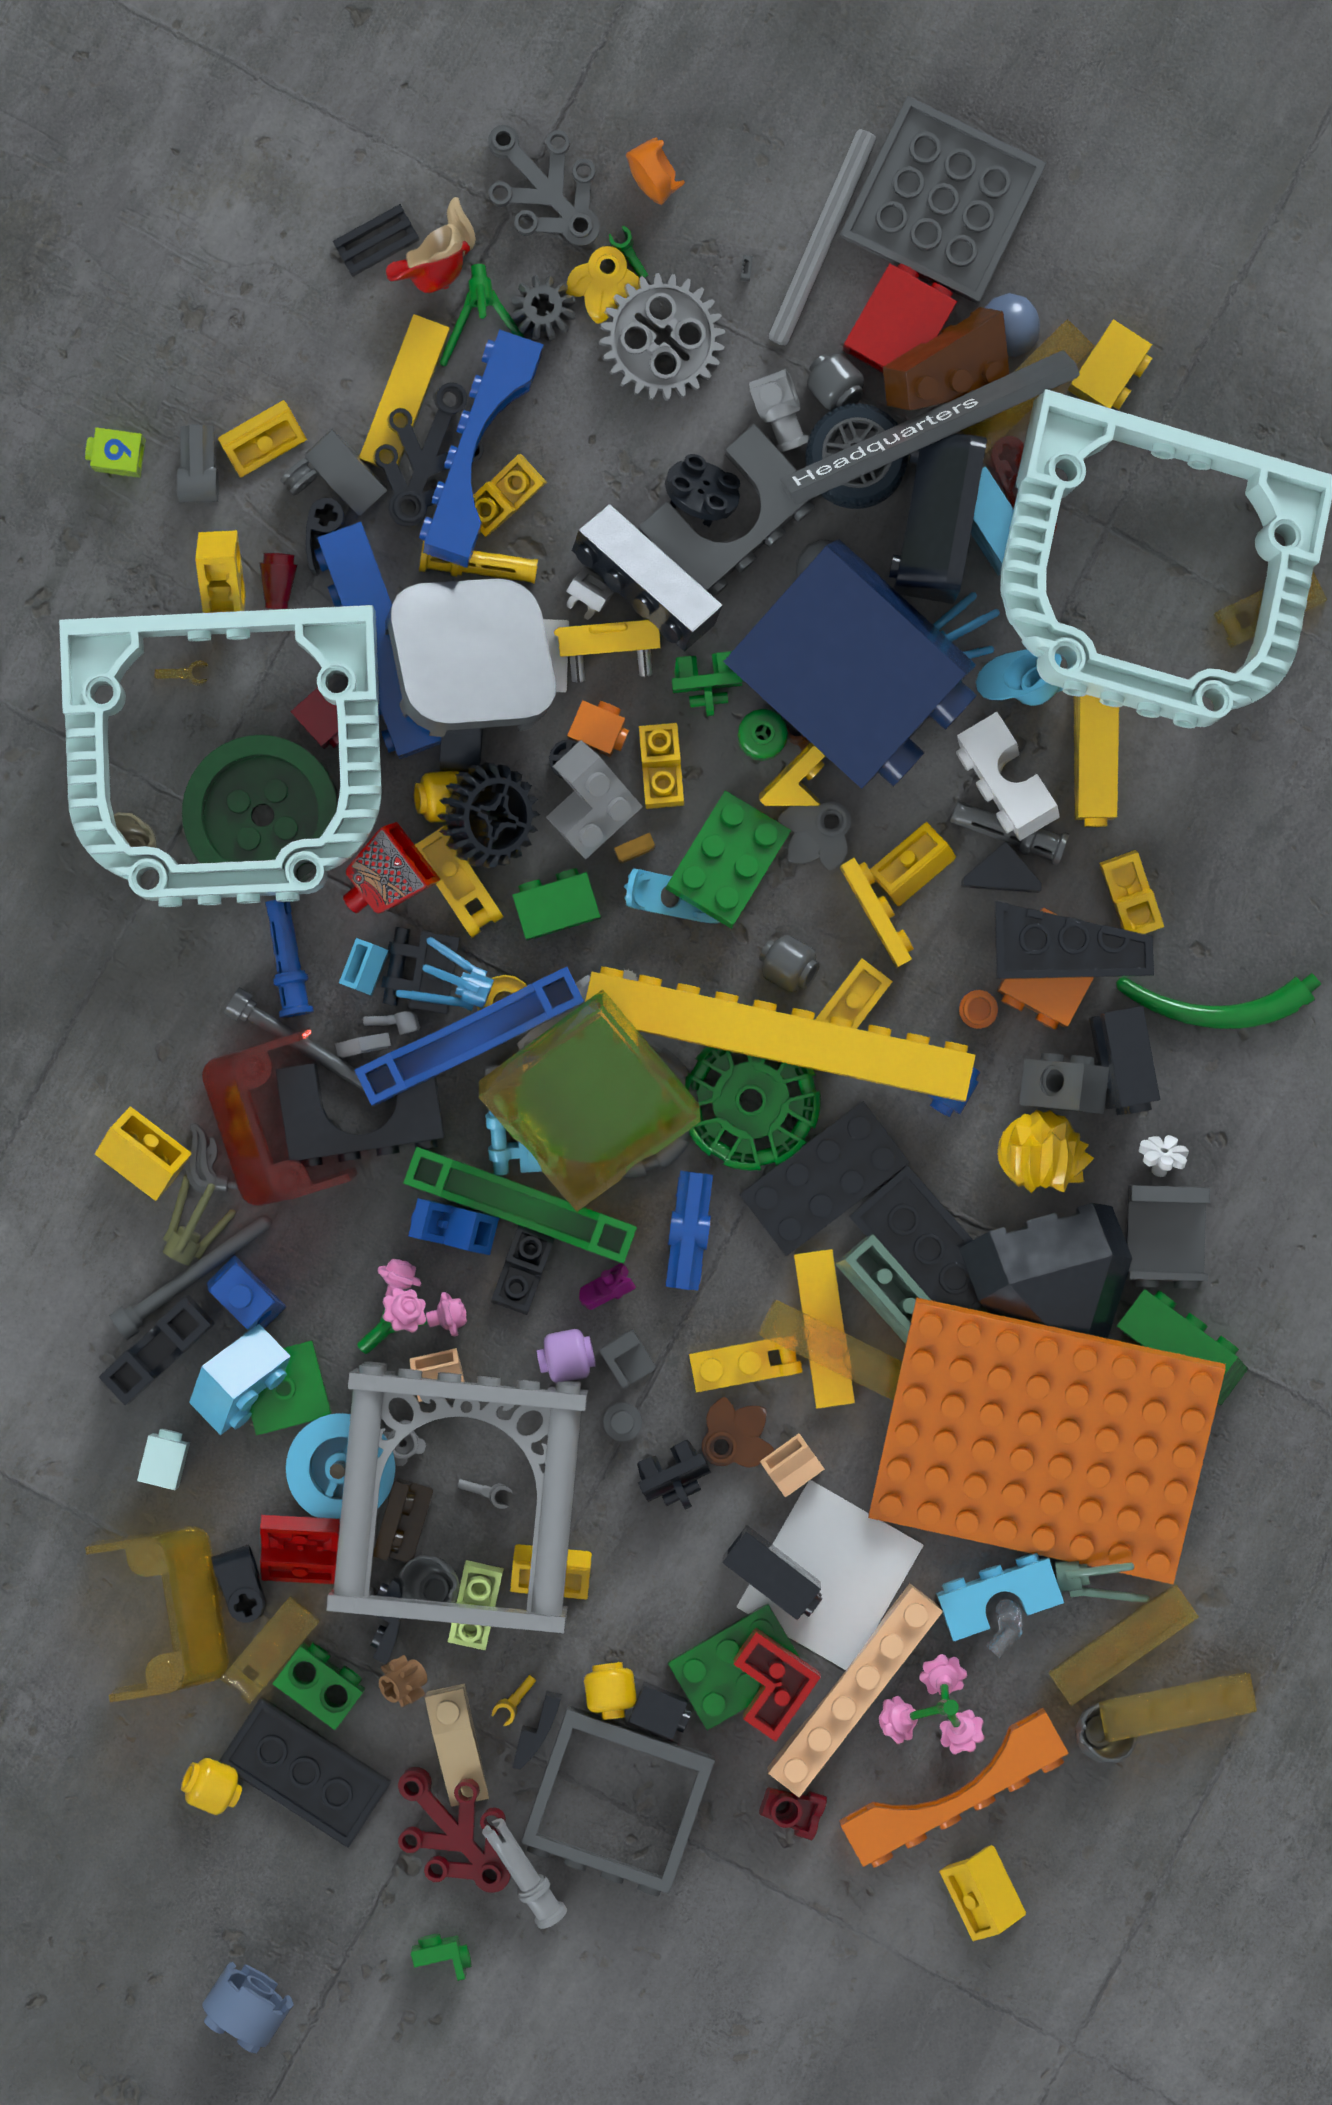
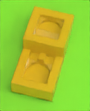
M1134 850L1100 862L1099 864L1122 928L1141 934L1163 928V920L1154 893L1149 887L1139 853Z

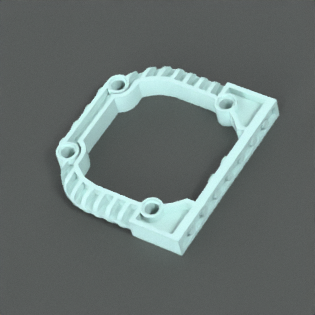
M1045 389L1033 401L1015 488H1018L1001 567L1000 587L1009 623L1013 625L1027 650L1038 657L1037 671L1039 676L1045 682L1063 688L1062 691L1068 695L1076 697L1089 695L1100 698V703L1106 706L1122 707L1124 705L1137 709L1136 712L1141 716L1149 718L1166 717L1173 719L1175 725L1183 728L1210 726L1223 718L1230 710L1252 704L1270 693L1286 676L1299 646L1298 643L1312 581L1313 567L1320 561L1332 501V475ZM1112 440L1149 450L1157 458H1176L1186 461L1188 466L1194 469H1213L1248 480L1245 495L1255 508L1263 526L1255 538V548L1259 556L1268 562V569L1254 641L1244 665L1235 673L1209 668L1196 673L1189 679L1098 654L1093 641L1083 631L1073 626L1059 623L1055 618L1046 594V568L1061 498L1066 497L1084 480L1086 466L1083 460L1100 452ZM1055 468L1063 470L1068 477V481L1059 479ZM1274 532L1284 538L1285 546L1280 545L1276 541ZM1055 654H1059L1066 659L1067 669L1060 667L1056 663ZM1202 696L1212 701L1214 711H1210L1204 706Z
M373 605L59 620L62 707L66 728L68 804L72 825L81 844L93 859L113 874L127 879L134 893L145 900L158 901L159 907L182 906V900L198 899V905L221 904V898L237 897V903L240 904L260 903V896L276 895L277 902L299 901V894H310L323 888L327 881V871L342 865L365 843L376 823L382 793L376 611ZM295 631V640L298 645L308 652L322 667L317 677L319 691L326 701L337 705L340 793L337 812L323 835L317 839H302L291 842L281 849L275 860L177 864L174 858L159 848L147 846L131 847L116 827L110 802L108 718L121 711L125 704L126 694L120 681L130 666L144 653L143 638L188 635V641L211 640V634H227V639L241 640L250 638V633ZM334 675L346 676L348 678V686L344 691L332 693L328 690V682ZM104 685L111 686L113 688L111 700L105 704L96 703L94 697L97 689ZM303 863H313L317 870L314 879L306 883L298 881L296 876L298 867ZM151 869L157 870L160 877L157 886L150 890L143 889L140 883L143 873Z

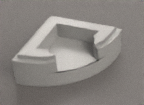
M383 1033L335 1043L337 1056L344 1058L388 1049L391 1043L389 1033Z

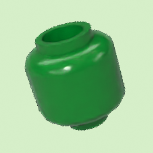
M763 708L753 710L739 724L738 743L744 754L750 758L759 761L771 760L778 756L786 746L788 730L783 718L773 710ZM764 726L762 731L756 732L758 727ZM767 728L770 730V737L765 733ZM757 736H763L765 740H760Z

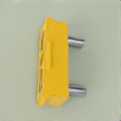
M649 620L558 627L554 630V635L558 636L560 657L570 656L572 682L576 683V655H578L580 682L585 681L583 655L637 650L639 675L645 677L643 650H645L647 676H651L653 673L650 649L661 648L659 629Z

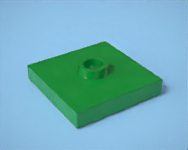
M313 1340L283 1348L290 1355L285 1370L287 1376L276 1388L270 1390L266 1387L261 1391L250 1409L256 1436L314 1421L322 1416L332 1414Z

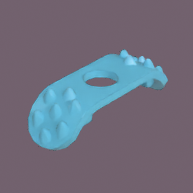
M632 869L628 875V883L624 885V888L627 890L624 899L628 907L698 922L720 923L679 898L675 906L666 907L661 901V892L667 886L672 876L640 869Z

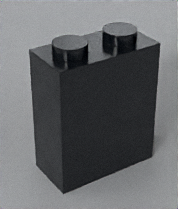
M748 1525L745 1526L723 1555L722 1563L796 1620L803 1613L809 1617L823 1599L820 1593L821 1581Z

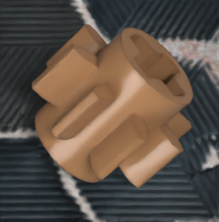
M402 1655L397 1659L391 1660L387 1665L381 1666L385 1675L379 1679V1688L388 1701L392 1703L399 1701L401 1707H404L425 1696V1692L421 1687L427 1683V1674L424 1667L414 1659L407 1661L406 1656Z

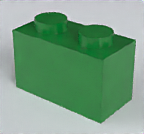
M578 868L555 874L557 881L542 885L541 880L538 879L518 886L520 892L512 896L526 941L601 919L587 872L579 874Z

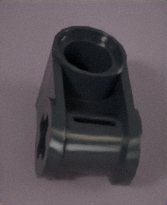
M248 1544L212 1556L213 1569L231 1616L242 1623L252 1622L261 1617L266 1609V1598L250 1545ZM242 1594H246L248 1599L255 1598L257 1601V1605L252 1608L253 1615H249L247 1610H239L238 1603L243 1601Z

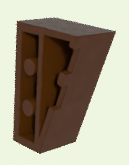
M979 307L970 313L971 316L957 325H950L941 331L942 334L926 344H919L885 365L883 373L887 406L910 411L947 403L1009 375L1003 311Z

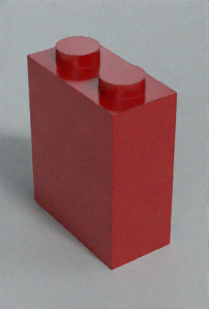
M889 263L848 335L842 351L883 373V367L919 344H926L939 336L954 311L957 301L951 298L953 293L946 287L938 283H933L929 286L918 279L919 274L912 268L904 264H899L896 267Z

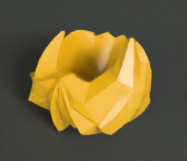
M1035 1110L1030 1115L1024 1113L1013 1121L1003 1131L997 1151L999 1164L1009 1179L1018 1187L1023 1185L1031 1194L1040 1186L1045 1189L1052 1187L1059 1192H1065L1068 1183L1084 1182L1083 1170L1094 1159V1157L1085 1152L1089 1144L1080 1141V1133L1074 1131L1069 1120L1065 1116L1056 1115L1050 1110L1047 1112Z

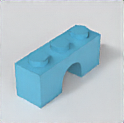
M1030 1553L1015 1559L1016 1566L1002 1570L1001 1565H995L979 1571L980 1578L966 1583L964 1577L942 1584L944 1591L938 1592L936 1595L943 1610L942 1613L952 1640L956 1641L990 1629L986 1617V1605L989 1599L999 1592L1006 1591L1017 1595L1027 1616L1063 1604L1064 1601L1049 1558L1045 1556L1039 1557L1038 1553Z

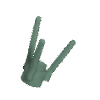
M1055 1561L1060 1592L1069 1591L1070 1598L1088 1596L1145 1603L1150 1600L1149 1596L1144 1594L1083 1587V1585H1090L1089 1576L1130 1571L1134 1569L1133 1563L1088 1568L1087 1564H1079V1561Z

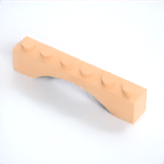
M909 1584L886 1613L874 1633L841 1678L767 1767L768 1774L796 1796L800 1797L942 1614L943 1610L912 1584Z

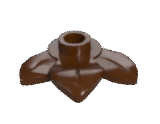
M726 1397L716 1401L710 1407L706 1417L709 1432L705 1435L702 1442V1452L706 1460L716 1466H727L733 1462L747 1468L760 1465L762 1459L775 1451L768 1442L759 1437L766 1423V1408L749 1405L735 1411L733 1405ZM719 1439H724L729 1444V1448L724 1454H718L714 1450V1443Z

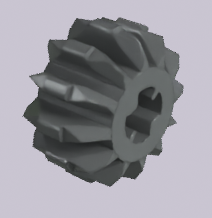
M535 275L531 277L532 289L523 283L518 285V290L524 297L514 296L511 298V304L521 308L512 312L511 317L513 321L524 320L519 326L521 334L527 333L532 327L534 328L532 333L533 341H539L541 331H547L548 340L554 341L555 333L553 328L556 327L565 334L568 332V326L562 319H575V312L567 309V307L575 304V297L571 295L563 296L568 289L565 282L553 289L554 276L548 275L545 286H540L539 278ZM540 301H548L549 308L553 311L551 313L546 311V316H539L534 305L537 303L541 306Z

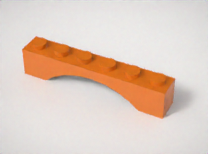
M1041 1708L1009 1726L1000 1748L990 1763L972 1781L959 1790L937 1800L914 1805H890L871 1802L842 1818L839 1822L862 1866L864 1867L871 1863L874 1868L893 1858L892 1851L905 1844L907 1849L926 1840L928 1838L926 1832L940 1826L941 1830L956 1824L962 1819L960 1813L974 1807L975 1811H978L992 1804L996 1800L994 1795L1005 1788L1012 1792L1030 1782L1028 1776L1040 1769H1042L1043 1773L1054 1770L1064 1763L1062 1757L1069 1753L1044 1708Z

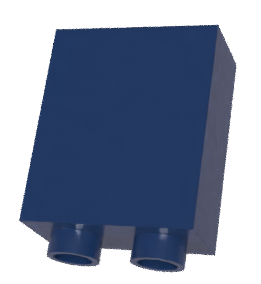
M840 539L824 547L723 661L861 789L874 779L878 773L894 787L925 753L910 739L929 717H932L946 730L977 696L962 682L976 664Z

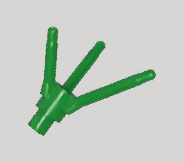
M484 264L471 266L472 278L468 281L469 292L440 360L441 366L447 365L468 316L474 307H478L479 317L485 319L487 316L486 307L493 306L511 333L525 338L501 304L495 291L492 290L491 279L487 277Z

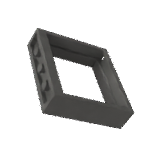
M568 1705L521 1843L528 1845L527 1851L534 1855L549 1858L551 1853L565 1858L563 1863L571 1868L585 1871L587 1866L600 1870L602 1871L600 1876L606 1880L622 1884L623 1880L626 1879L638 1883L637 1889L649 1895L659 1896L660 1892L669 1894L709 1780L715 1756L610 1719L602 1720V1716ZM573 1728L698 1771L662 1876L537 1833Z

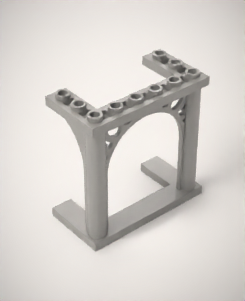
M364 1361L362 1365H359V1368L349 1373L348 1389H353L335 1581L334 1588L328 1594L326 1611L564 1633L568 1606H563L580 1420L581 1411H585L587 1407L588 1390L581 1389V1382L579 1381L557 1382L556 1387L550 1386L548 1390L540 1389V1382L530 1380H517L516 1387L500 1385L501 1378L477 1376V1383L461 1382L462 1374L438 1372L437 1379L422 1378L421 1370L399 1369L398 1375H395L396 1371H387V1363ZM414 1395H419L425 1403L430 1404V1399L434 1400L436 1409L433 1412H423ZM393 1398H402L411 1405L414 1416L410 1423L402 1424L393 1418L389 1410V1404ZM445 1398L455 1399L453 1407L450 1406ZM464 1401L472 1404V1410L468 1413L461 1410V1404ZM479 1401L489 1402L482 1410H480ZM514 1405H521L514 1411L509 1420L500 1419L497 1416L496 1411L500 1406H503V1411H507L513 1408ZM535 1410L540 1412L543 1417L541 1427L533 1434H520L517 1430L519 1418L528 1411ZM447 1417L475 1418L490 1423L504 1431L525 1453L534 1472L537 1488L527 1610L374 1595L375 1588L370 1587L381 1476L386 1462L395 1447L416 1428L428 1422ZM381 1419L384 1420L386 1425L395 1430V1436L392 1439H382L386 1428H380ZM545 1435H548L547 1444L542 1443L544 1454L535 1453L532 1450V1443L540 1441ZM378 1448L384 1450L380 1457H378ZM545 1463L544 1473L542 1472L540 1467V1464Z

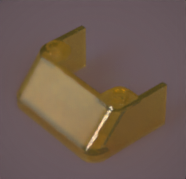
M188 1526L95 1541L85 1547L86 1555L125 1549L128 1565L134 1573L144 1577L161 1575L173 1652L159 1654L151 1659L146 1667V1683L115 1688L109 1694L110 1703L179 1691L216 1681L225 1674L229 1666L228 1647L217 1578L211 1560L213 1556L211 1541L203 1529Z

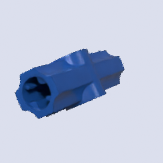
M680 1171L676 1193V1209L672 1211L668 1245L671 1247L666 1287L696 1291L699 1289L703 1266V1251L707 1250L711 1216L708 1215L713 1175Z

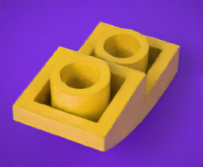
M518 454L491 481L486 482L473 495L474 504L481 520L480 531L485 537L503 524L547 483L522 454Z
M677 723L639 726L646 809L684 806Z

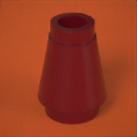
M263 553V562H259L265 608L288 609V601L290 600L298 564H294V554Z

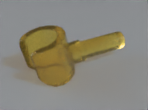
M200 660L194 661L189 668L155 669L154 675L155 679H188L193 685L200 686L205 684L208 679L198 680L194 678L192 669L194 667H208V664Z

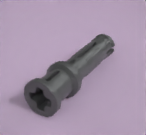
M959 799L950 821L951 824H956L1018 846L1021 854L1028 855L1033 853L1052 860V865L1055 866L1059 865L1069 837V833L1066 832L1060 835L1041 828L1019 841L1014 831L1006 833L996 813L962 802Z

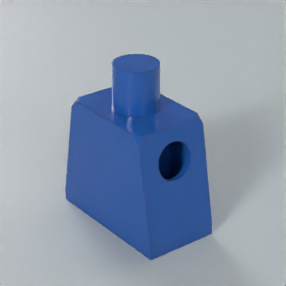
M236 1255L207 1282L209 1292L248 1330H251L258 1324L265 1329L287 1307Z

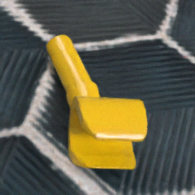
M528 1675L514 1694L508 1699L504 1698L496 1703L492 1710V1717L499 1708H507L511 1716L508 1717L503 1726L511 1724L517 1714L518 1704L536 1680Z

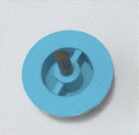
M335 1413L315 1419L297 1434L288 1451L286 1477L290 1491L299 1505L316 1518L341 1519L351 1414ZM383 1434L382 1439L387 1440L386 1436ZM378 1448V1457H380L382 1452L384 1451L381 1448ZM393 1452L389 1456L381 1476L378 1508L388 1497L394 1483L396 1469Z

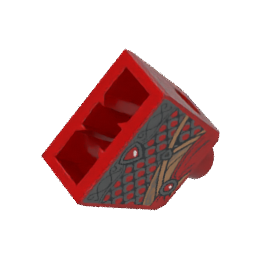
M396 821L381 827L346 868V875L354 884V887L343 895V900L354 913H359L367 905H370L375 913L380 914L437 884L441 879Z

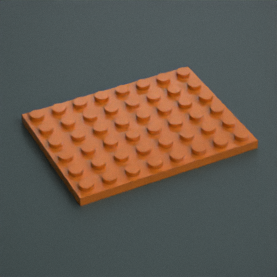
M916 1297L868 1518L1031 1554L1038 1553L1040 1556L1063 1561H1079V1564H1087V1566L1091 1567L1133 1563V1570L1119 1573L1174 1585L1225 1374V1364Z

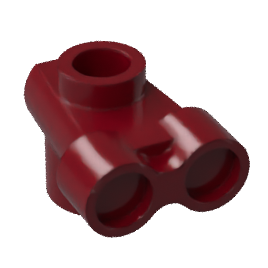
M768 1787L762 1800L759 1814L773 1820L780 1827L794 1829L795 1836L812 1841L817 1833L820 1817L825 1810L827 1797L811 1791L806 1795L798 1797L793 1792ZM787 1801V1806L783 1810H776L781 1802Z

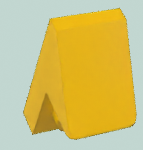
M810 742L759 793V800L765 806L820 805L819 799L801 780L804 777L808 781L811 780L823 768L825 764L821 760L825 755Z

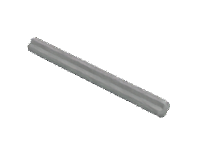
M859 129L854 136L769 333V339L774 343L783 346L788 344L872 151L876 136L866 130Z

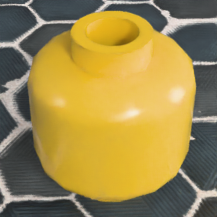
M438 771L425 773L420 783H416L414 786V803L417 813L423 814L429 822H444L445 820H441L438 815L442 812L446 813V806L439 800L450 798L451 794L446 785L450 783L457 784L455 774H459V772Z
M622 1662L592 1666V1672L584 1677L587 1707L593 1713H601L602 1720L625 1717L624 1709H630L635 1706L637 1698L634 1674L630 1669L623 1668Z
M203 1758L198 1763L192 1762L184 1775L181 1791L185 1792V1799L189 1805L208 1813L219 1815L228 1806L235 1807L240 1798L242 1786L237 1784L238 1773L236 1769L211 1758Z

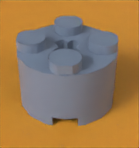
M230 1962L202 2003L203 2009L207 2014L204 2023L211 2030L219 2034H223L226 2031L238 2039L237 2042L242 2048L248 2052L257 2053L261 2047H266L294 2004L289 1995L282 1999L274 1991L278 1983L264 1973L248 1965H244L240 1971L235 1969L236 1965L234 1962Z

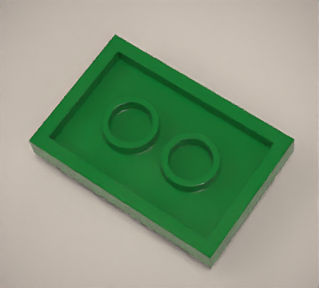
M725 790L665 889L732 929L791 830Z
M768 1603L668 1661V1665L707 1731L747 1708L762 1687L760 1682L735 1666L733 1662L734 1657L755 1627L800 1658Z

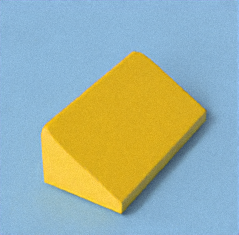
M283 400L221 435L218 440L239 477L242 478L305 442L307 438L287 403Z
M926 821L875 864L870 871L875 881L897 906H901L956 859V855L949 844Z
M515 1545L510 1592L528 1594L533 1548L531 1545ZM568 1549L564 1589L565 1598L588 1599L591 1552Z

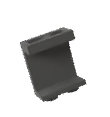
M1128 1185L1127 1245L1133 1259L1127 1279H1136L1135 1287H1159V1280H1174V1288L1198 1289V1281H1208V1273H1204L1206 1203H1210V1188Z

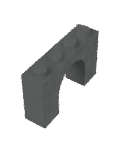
M755 424L725 449V456L753 486L760 502L759 518L754 527L745 536L726 543L707 540L698 535L668 501L638 526V530L713 597L717 596L728 585V582L725 580L728 575L735 569L742 573L757 559L754 552L764 543L770 548L786 533L782 527L791 519L795 518L799 522L815 508L812 503L815 497L794 505L786 494L780 478L796 472V469Z

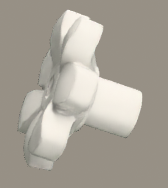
M1167 1135L1163 1142L1159 1136L1149 1137L1148 1140L1141 1141L1139 1152L1144 1154L1143 1162L1149 1167L1152 1166L1151 1171L1155 1176H1166L1167 1171L1171 1170L1172 1166L1178 1169L1185 1167L1189 1150L1185 1146H1177V1138Z

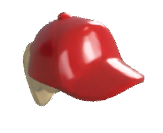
M454 197L449 203L447 225L431 232L417 249L407 252L406 259L392 262L387 266L386 276L389 281L410 279L420 291L432 293L441 289H448L458 278L462 270L463 256L473 249L476 240L474 229L463 212L458 197Z

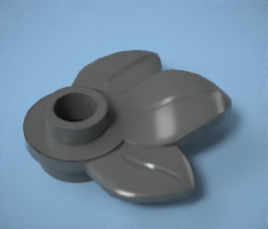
M826 802L819 807L790 806L779 816L778 821L780 824L794 832L788 846V861L790 863L806 864L820 858L825 868L832 871L844 861L848 851L845 835L850 828L851 817L843 805L837 802ZM829 814L837 816L839 820L838 826L834 829H829L824 824V818Z

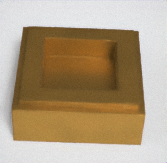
M647 833L615 847L614 851L619 862L623 864L653 851L655 843L651 834Z

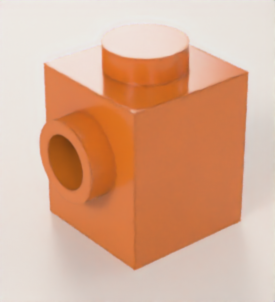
M582 700L567 738L577 742L582 740L592 750L611 757L614 749L621 752L630 730L623 728L626 721L625 718L619 716L621 709L603 701H600L597 707Z

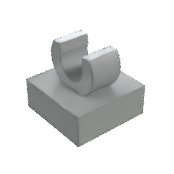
M584 567L572 580L566 591L571 594L567 601V607L571 609L578 600L587 604L588 611L585 613L584 618L588 620L597 611L600 612L611 599L614 591L606 585L603 578Z

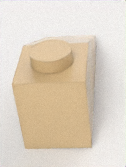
M465 1684L428 1691L425 1695V1701L451 1807L459 1805L454 1796V1790L458 1783L465 1778L475 1780L480 1787V1793L476 1801L489 1799ZM461 1787V1792L464 1796H473V1791L470 1787Z

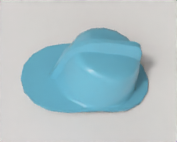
M1027 649L994 658L982 668L976 680L977 691L984 698L990 700L1016 698L1023 704L1030 706L1043 704L1057 692L1062 691L1063 688L1051 685L1039 676L1037 671L1038 657L1034 656ZM1055 654V661L1059 666L1062 657L1059 654Z

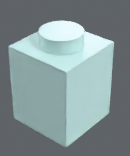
M160 1429L159 1434L152 1433L148 1435L137 1481L171 1490L178 1489L190 1442L181 1440L182 1433L167 1429Z

